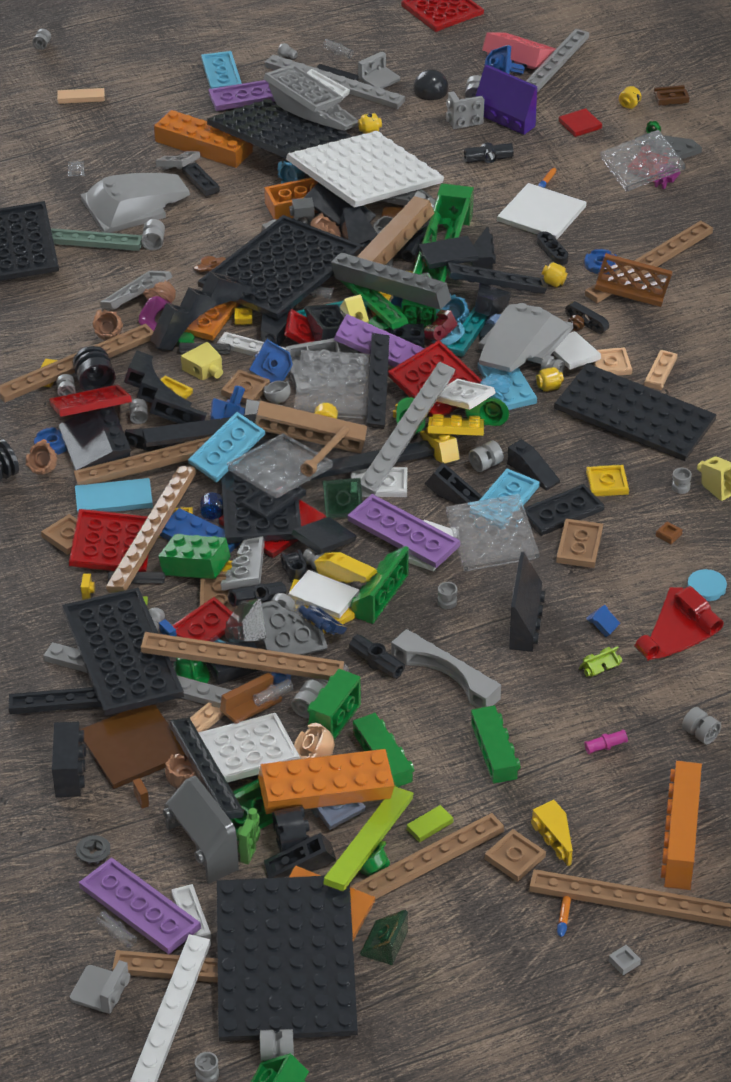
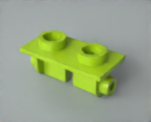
M617 646L612 649L607 647L600 651L598 655L590 654L586 656L579 670L585 668V675L593 677L604 672L602 664H604L606 670L619 666L622 662L621 656L616 654L619 647Z

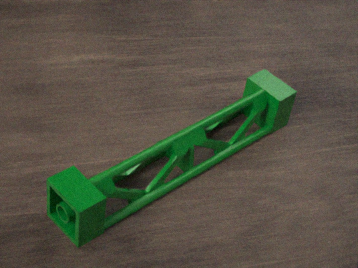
M441 183L433 209L434 214L430 218L422 244L429 243L431 233V242L436 241L438 224H443L447 229L444 240L459 237L462 226H470L473 216L474 187ZM419 251L413 273L422 275L423 272H428L432 279L445 282L448 274L447 266L429 269L425 265L423 256ZM403 299L402 313L407 317L408 324H424L425 330L426 326L431 325L438 318L437 313L440 309Z

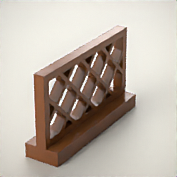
M605 253L595 289L661 307L673 271ZM607 260L615 262L616 265L610 266ZM628 265L633 269L627 271L624 266ZM620 268L622 273L616 274L614 270ZM646 270L649 274L643 275L641 271ZM637 273L639 277L633 279L631 274ZM657 275H665L667 278L660 280ZM653 277L656 281L653 283H649L647 279ZM643 281V282L645 283V285L640 284V283H637V282Z

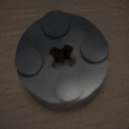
M302 805L272 812L273 828L276 831V842L280 852L310 838L309 835H306V832L310 831L308 819H303L305 818V813Z

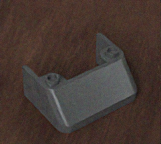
M195 775L187 778L164 804L163 815L168 831L181 825L196 844L195 858L199 864L202 863L205 866L206 881L210 884L239 870L236 830L231 820Z

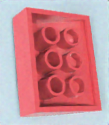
M487 32L482 49L489 55L491 50L510 45L513 63L526 64L527 68L534 70L556 50V48L504 32Z

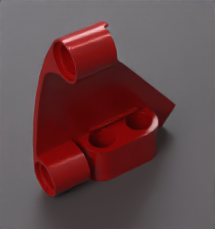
M688 586L685 589L682 587H670L651 636H641L636 641L634 647L648 660L666 657L688 649L718 633L722 629L724 622L711 610L708 601L693 587Z

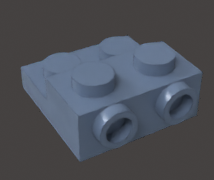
M362 802L311 808L310 810L316 818L320 817L327 828L331 830L364 812L366 807Z

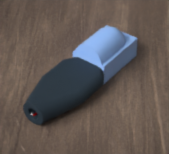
M494 314L487 319L486 324L480 331V340L494 327L501 314Z

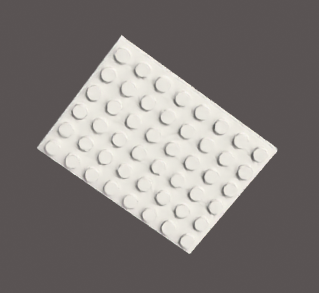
M378 131L288 153L286 158L290 163L353 207L440 184L444 180V177L437 170L430 168L425 162H421L416 156L408 153L403 147L396 145L391 139H387Z

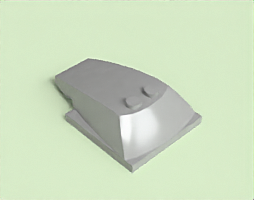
M294 64L265 73L263 79L268 82L277 105L284 110L304 119L344 131L358 125V120L338 104L342 101L343 96Z
M131 173L103 178L91 187L87 193L81 194V200L102 232L112 233L145 224L150 219L159 220L166 218V212L163 207L168 203H174L189 196L190 193L177 174Z
M525 303L508 305L494 327L479 342V349H482L479 365L512 372L525 363V360L542 364L544 357L551 355L573 330V323L563 321L541 307L529 306Z

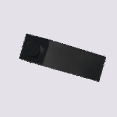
M520 439L508 447V465L521 474L539 481V486L546 491L560 483V479L533 446Z
M444 462L424 483L439 497L469 510L482 498L476 490Z
M319 833L264 860V864L269 878H282L290 876L295 866L308 871H314L337 861L331 842Z

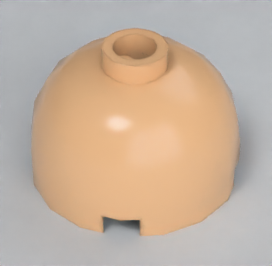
M310 724L307 726L310 729L306 732L301 731L298 735L294 747L300 759L331 756L333 754L334 738L330 731L321 724Z

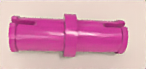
M623 729L609 735L605 733L599 738L585 741L584 746L586 752L591 754L603 749L610 750L612 746L628 742V737Z

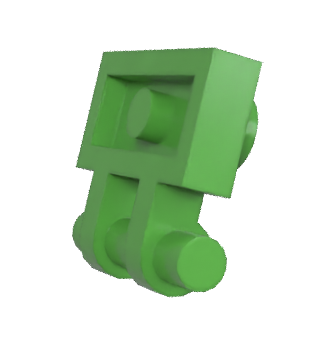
M255 808L249 809L243 827L240 826L237 832L240 862L248 865L256 851V843L260 837V827L258 826L260 817Z

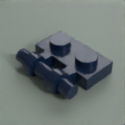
M302 605L298 610L307 621L311 620L315 623V627L333 635L335 633L344 635L347 630L346 626L319 607L309 605L306 608Z

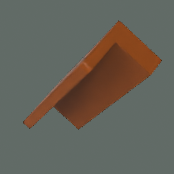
M268 672L221 695L220 711L237 724L281 702L282 697L273 690L274 676Z

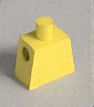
M361 294L344 299L340 309L345 315L348 314L369 323Z
M205 342L181 355L182 370L200 380H206L211 376L218 379L223 374L222 358L209 342Z
M719 457L701 461L697 466V470L702 473V485L721 501L731 497V462Z

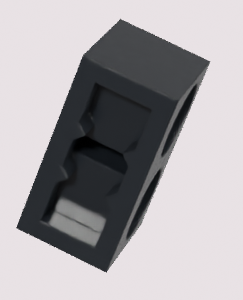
M405 324L393 330L389 327V333L425 349L424 324Z

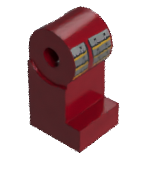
M440 310L437 313L438 318L431 325L426 326L424 330L426 339L441 341L458 325L451 310Z

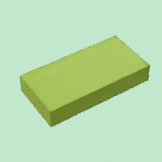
M439 805L407 824V831L419 842H422L452 824L453 817Z

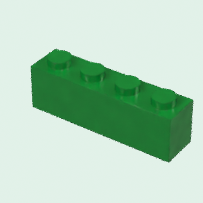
M495 705L472 709L471 726L493 784L516 780L518 770L521 769L519 758L514 756L513 743H509V734L507 728L503 727L502 714L497 712Z
M372 713L353 720V735L364 751L386 749L394 786L400 787L413 782L414 765L405 757L403 748L401 746L398 747L394 735L388 732L383 719H379L376 713Z

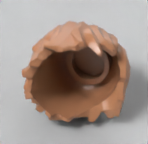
M323 213L311 221L310 225L339 237L342 236L339 226H336V223L330 221L328 217H324Z
M166 280L155 284L153 288L143 291L147 301L151 297L159 296L172 303L176 296L175 288Z
M97 310L94 316L93 328L99 338L108 340L121 334L123 323L116 312Z
M45 439L32 446L30 454L26 455L25 465L35 474H48L57 465V454L50 447V443H46Z
M172 754L165 763L167 781L177 789L187 778L194 775L198 778L189 760L185 761L184 756L180 754L175 756Z

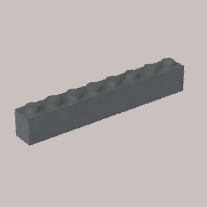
M342 252L331 261L335 279L440 310L451 300L448 285L443 281Z

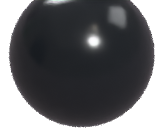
M427 69L416 77L414 92L421 99L438 100L446 96L448 81L440 71Z

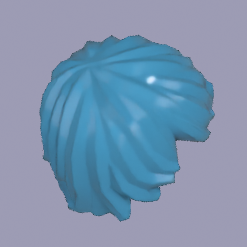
M286 161L278 163L277 169L278 176L282 179L281 184L305 178V172L292 163Z
M452 295L450 296L451 300L441 310H451L457 323H463L469 315L468 305L464 298Z
M492 374L482 379L480 384L494 387L495 394L490 397H496L503 401V394L509 392L511 380L509 377L505 378V375Z

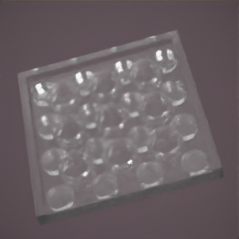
M659 130L600 152L602 160L626 192L686 169L683 160Z
M301 350L294 409L314 413L319 404L330 403L336 407L338 417L366 418L370 354Z
M283 433L228 462L227 470L269 495L278 498L333 467L332 460L324 457L318 463L317 471L312 476L307 477L303 475L300 466L306 460H312L318 453Z
M520 494L446 507V514L453 537L460 540L458 553L464 572L519 562L520 552H525L529 560L539 558V551Z

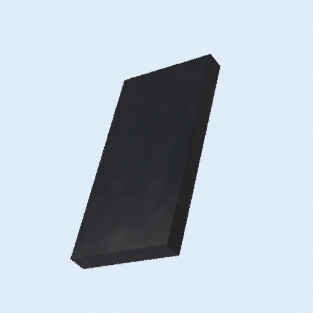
M318 182L304 198L312 197L314 209L320 214L323 213L324 217H328L330 221L335 222V225L341 229L340 218L343 210L348 206H353ZM363 205L359 206L371 223L376 215Z
M581 484L521 509L520 514L540 536L563 528L566 519L582 520L603 511L605 505L585 484Z

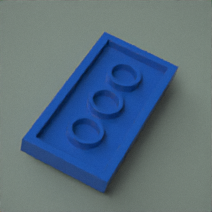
M181 508L171 515L160 533V537L169 541L174 534L225 538L224 529ZM228 543L230 553L240 543Z

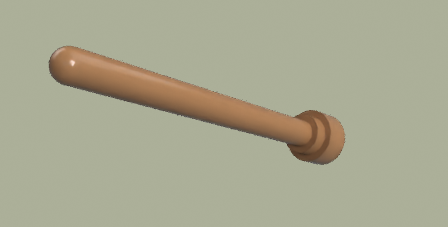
M344 426L312 460H306L300 466L303 475L310 477L317 471L318 463L349 432L348 426Z

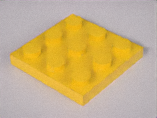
M434 414L433 417H429L428 433L484 436V419H480V416H469V419L462 418L460 415H451V418H444V415Z

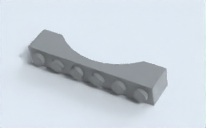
M408 629L391 642V655L405 665L429 667L449 675L464 689L469 703L475 707L493 706L501 699V684Z

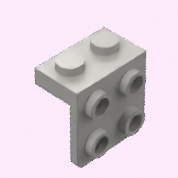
M379 52L358 62L359 79L367 84L383 89L400 81V76L386 67V54L384 52Z
M454 91L448 92V99H446L448 110L445 116L453 129L483 123L484 98L482 96L459 100Z
M119 960L113 971L88 965L70 995L71 1002L111 1014L130 980L127 962Z

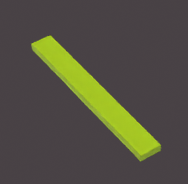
M394 786L391 798L383 800L324 877V885L341 891L346 889L412 801L413 792Z

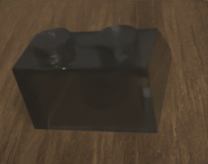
M261 599L240 601L226 622L225 636L228 642H248L267 639Z

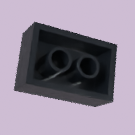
M79 721L54 722L52 776L56 798L81 797V788H85V775L82 774L86 772V762L83 759L86 756V744H82V742H85L84 730H80Z

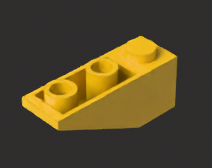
M428 427L424 431H420L422 439L424 441L427 440L434 448L433 456L437 461L448 463L460 459L457 439L450 434L428 433Z
M341 552L324 553L314 561L318 574L338 582L351 583L360 581V583L370 581L371 577L377 573L375 568Z
M552 800L533 809L531 824L534 830L539 831L543 836L545 843L555 850L557 857L569 866L572 864L573 850L567 816L558 803Z

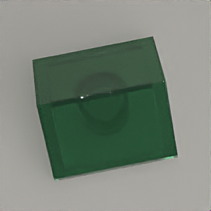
M361 478L323 481V503L326 517H348V514L363 502Z
M405 909L376 920L360 954L363 957L393 965L408 933V911Z

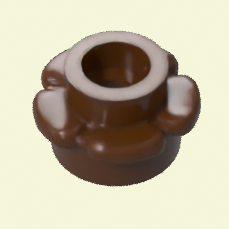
M573 315L568 319V322L573 323L574 331L583 329L584 319L581 316Z

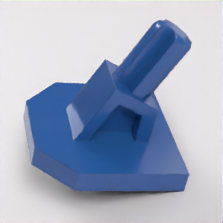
M510 45L491 50L485 59V65L508 74L510 72L523 74L525 69L523 65L512 63Z
M266 339L258 354H255L254 357L256 358L249 370L260 377L269 379L270 383L283 381L293 366L290 352Z
M236 385L230 400L228 399L227 402L213 398L210 420L232 417L236 412L244 415L245 408L241 407L240 402L245 388Z

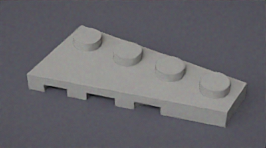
M148 271L100 303L102 308L117 309L121 304L144 293L145 289L153 288L155 284L167 281L173 277L170 271Z
M263 536L247 539L242 542L237 552L238 557L233 559L231 570L226 572V579L221 582L222 590L250 587L261 583L265 544Z

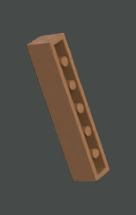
M414 196L357 257L386 265L434 214L430 200Z
M264 401L259 402L255 424L267 432L326 445L344 426H348L349 432L335 448L360 454L367 430L365 425Z

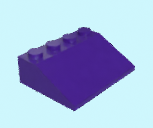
M485 65L475 96H482L484 98L483 117L525 135L536 127L537 86L494 67Z

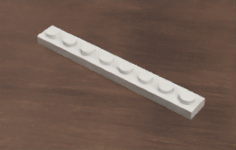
M188 935L130 1082H157L210 948V939Z

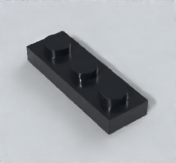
M196 162L182 167V173L205 196L220 192V186Z

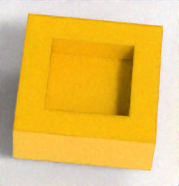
M235 308V324H252V309Z
M83 574L81 583L82 600L91 598V594L95 593V582H92L91 574Z

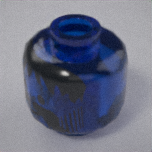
M214 492L203 495L200 500L201 515L205 519L210 520L222 517L224 514L223 497Z

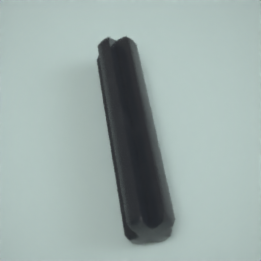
M323 64L317 66L320 70L352 80H359L357 74Z
M181 342L179 343V352L187 353L203 343ZM210 343L219 354H230L231 352L230 344Z
M108 572V582L111 579L114 572ZM137 572L131 584L165 583V573Z

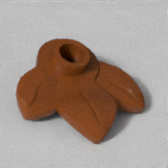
M205 256L201 258V264L194 266L193 269L199 272H210L226 258Z

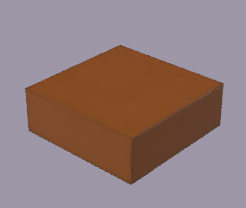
M666 522L656 531V537L672 544L682 535L683 529Z
M140 778L133 780L134 795L141 808L149 807V796L145 785Z

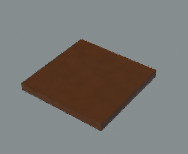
M155 704L124 711L80 729L84 730L85 742L83 743L86 744L87 750L113 789L164 769L166 767L165 763L172 754L174 756L180 754L185 759H188L169 724Z

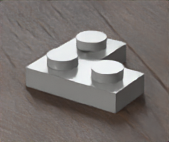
M186 151L178 156H163L156 160V166L163 167L164 169L172 167L182 169V167L195 163V160L201 158L200 151Z

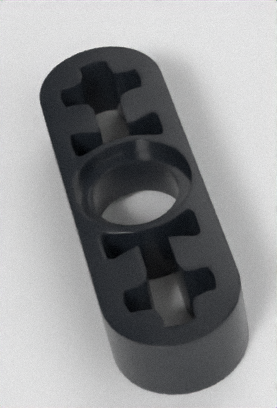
M543 231L537 234V244L554 263L559 265L568 263V252L551 233Z
M573 301L565 307L568 317L571 318L573 315L581 316L584 319V326L594 332L602 334L609 329V322L605 317L580 303Z

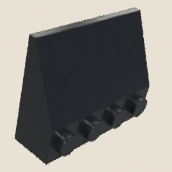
M113 406L82 412L59 424L58 428L75 471L130 457L131 448Z
M520 552L511 603L509 649L533 652L534 644H538L539 632H536V630H540L541 618L538 617L543 615V605L541 602H545L546 591H542V581L525 552Z

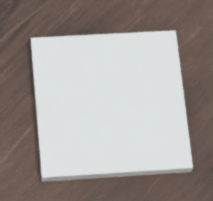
M528 183L497 216V221L534 234L546 231L551 233L557 240L584 210L586 202Z
M276 713L198 732L227 782L259 774L260 764L300 759L296 748Z

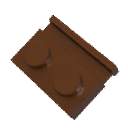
M685 85L654 88L658 105L666 106L669 104L689 103L690 97L685 89Z

